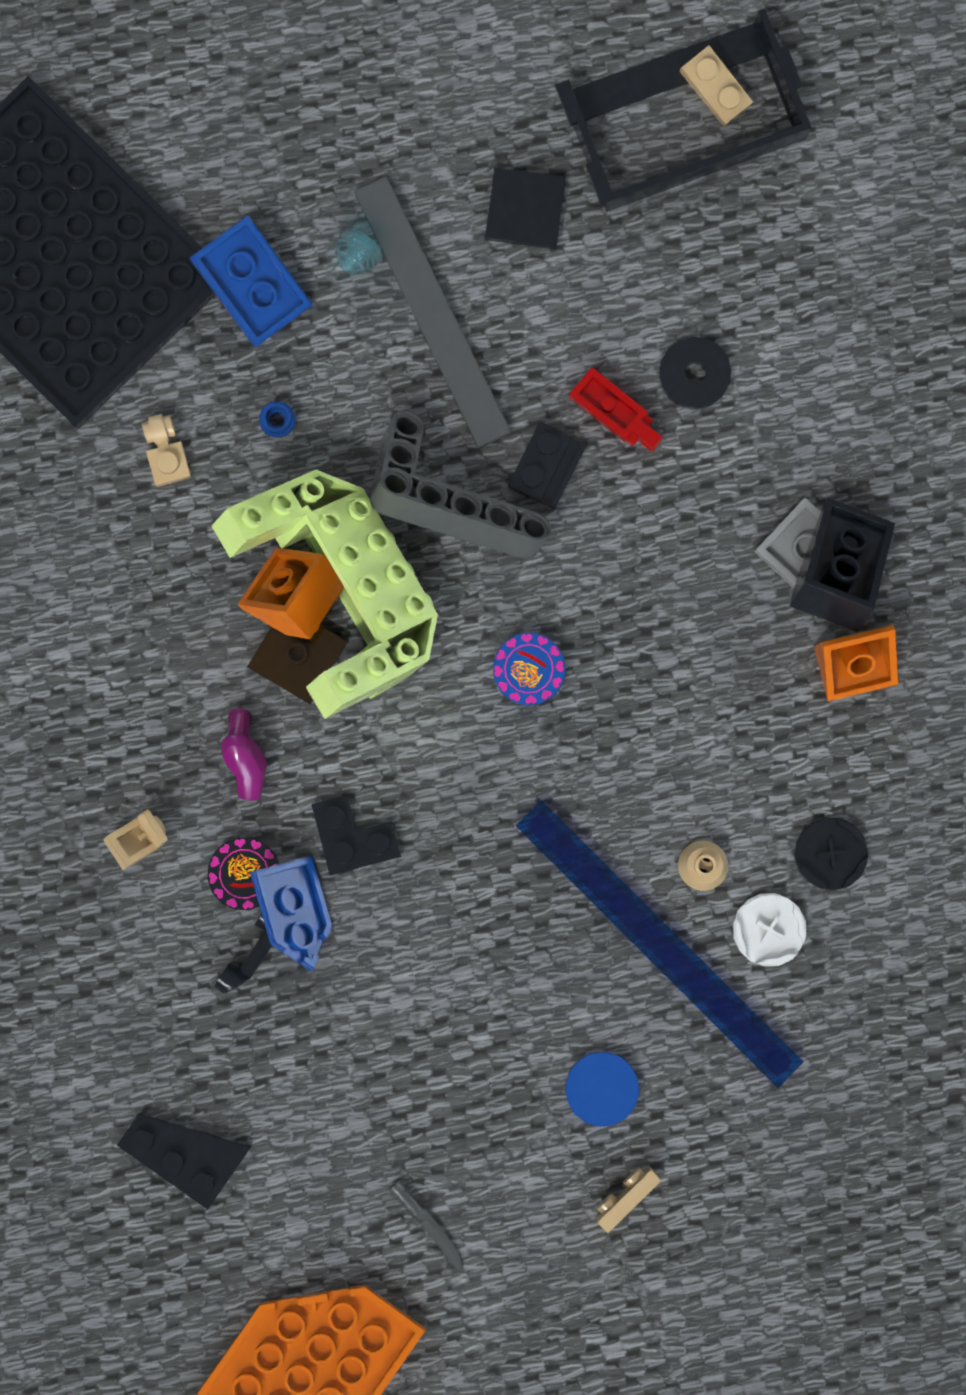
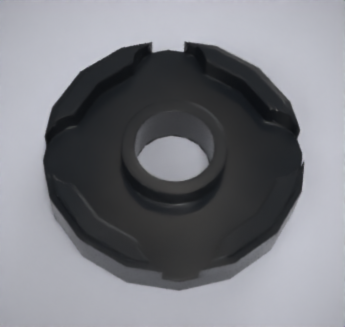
M690 337L679 340L668 348L661 360L658 377L662 391L671 402L683 408L699 410L712 406L723 397L730 384L732 370L728 356L719 345L706 338ZM691 364L700 365L705 371L704 380L698 383L690 382L685 376L686 367Z

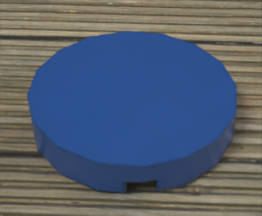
M606 1051L589 1053L579 1059L570 1069L565 1084L566 1098L574 1114L585 1123L598 1127L615 1125L626 1119L635 1108L639 1096L638 1078L631 1065L619 1055Z

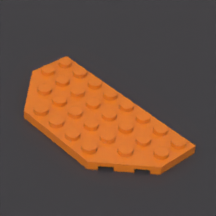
M365 1284L261 1302L196 1395H381L420 1340L426 1328Z

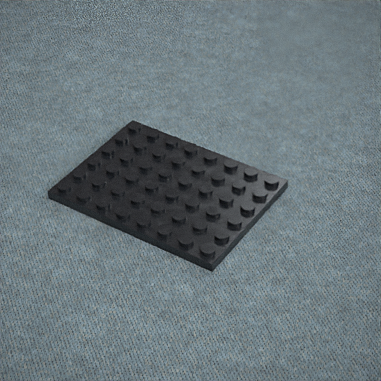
M27 76L0 102V353L78 430L183 328L215 294L189 260L202 247L64 110Z

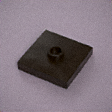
M322 626L313 634L311 639L288 636L271 627L247 667L311 705L313 698L306 686L321 673L335 665L348 642Z

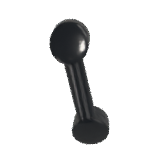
M262 913L257 919L255 926L264 931L240 968L231 962L225 968L214 985V988L220 992L228 993L250 980L272 947Z

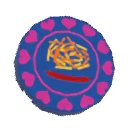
M532 632L517 634L505 641L496 653L493 663L494 681L501 693L515 703L527 706L542 704L553 698L563 686L566 675L564 656L559 647L544 635Z

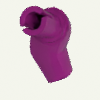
M233 709L228 715V736L221 742V753L225 764L236 777L238 797L248 801L259 800L263 791L267 762L259 746L250 738L252 714L245 709Z

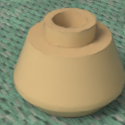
M696 841L689 844L680 854L678 870L682 880L689 887L695 890L707 891L716 888L723 882L728 872V860L724 851L717 844L710 841ZM707 858L710 862L703 861V859ZM700 869H704L707 872L703 873L702 871H700Z

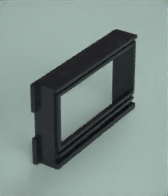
M765 9L758 11L753 24L572 89L569 80L555 84L569 125L574 127L586 158V169L600 205H604L606 212L806 140L812 128L797 92V89L802 88L803 85L788 46L780 48ZM708 45L727 69L762 56L765 57L791 123V128L612 193L585 123L586 120L688 84L679 70Z

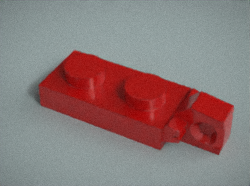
M593 367L569 394V398L624 443L627 442L633 447L639 441L648 450L653 452L662 442L663 437L650 427L654 420L648 416V411Z

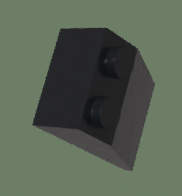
M827 497L800 568L790 606L859 632L875 607L895 523Z

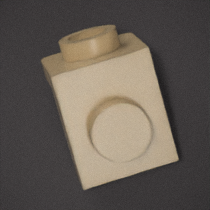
M148 809L142 812L136 819L103 839L123 871L161 848L168 840L164 824L157 816H153Z

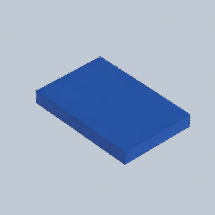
M248 215L189 258L254 348L313 305Z

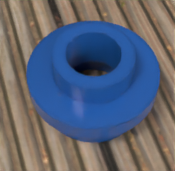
M275 401L267 404L261 410L259 423L264 433L268 436L282 438L290 434L294 429L296 418L294 411L288 404ZM275 414L283 415L284 423L280 426L272 425V416Z

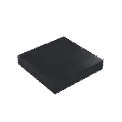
M494 167L485 240L556 249L566 176Z

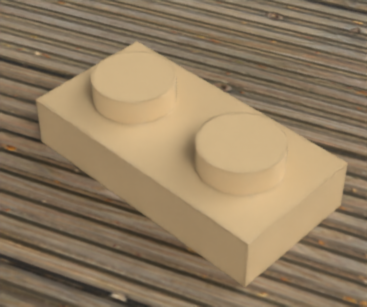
M709 45L679 70L723 126H726L753 103L752 99Z
M649 1165L643 1171L639 1167L636 1168L623 1181L627 1187L617 1197L611 1193L598 1205L596 1209L600 1213L595 1217L597 1223L609 1233L661 1182L660 1177Z

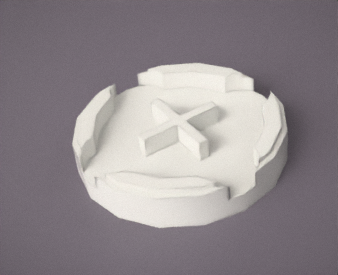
M776 893L758 894L746 900L737 910L733 921V939L739 951L749 961L762 966H780L792 960L798 954L806 938V921L800 908L790 899Z

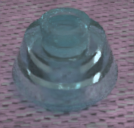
M354 228L345 229L340 232L335 255L339 259L337 265L345 272L353 276L357 272L364 274L382 261V250L370 237Z

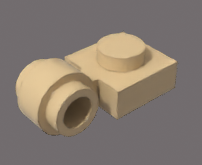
M161 413L148 417V421L142 422L146 441L148 444L155 442L158 445V448L146 451L155 486L159 487L192 478L182 442L169 444L170 438L176 436L171 416H163Z

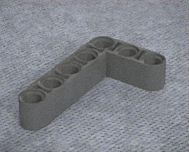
M402 410L394 414L381 441L370 496L371 504L377 512L519 558L530 559L537 555L551 533V525L543 515L415 474L424 429L423 422L417 414L411 411Z

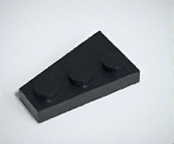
M141 1113L137 1115L117 1144L122 1150L207 1210L252 1147Z

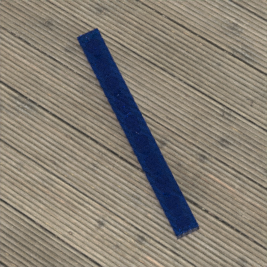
M542 800L516 825L777 1088L804 1062Z

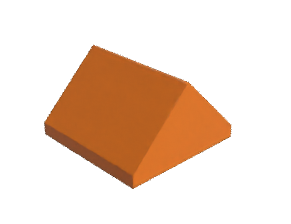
M893 625L824 641L814 647L828 702L898 685L896 633Z

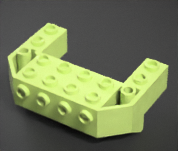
M314 470L227 508L212 525L214 532L230 558L274 538L281 549L305 539L313 553H321L327 557L344 586L339 594V598L367 646L354 657L324 671L306 686L324 719L367 697L372 699L408 678L429 661L438 614L433 606L432 599L424 592L418 582L413 567L405 560L398 548L394 535L386 528L363 488L319 470Z

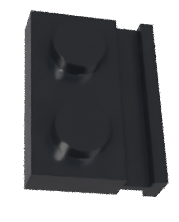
M539 421L508 484V488L555 510L587 443L580 442L572 438V436Z

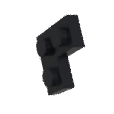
M348 795L312 804L329 875L401 857L392 821L356 830Z

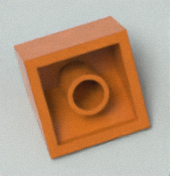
M275 548L237 605L285 635L311 639L313 634L319 629L322 620L332 605L338 600L344 586L324 554Z

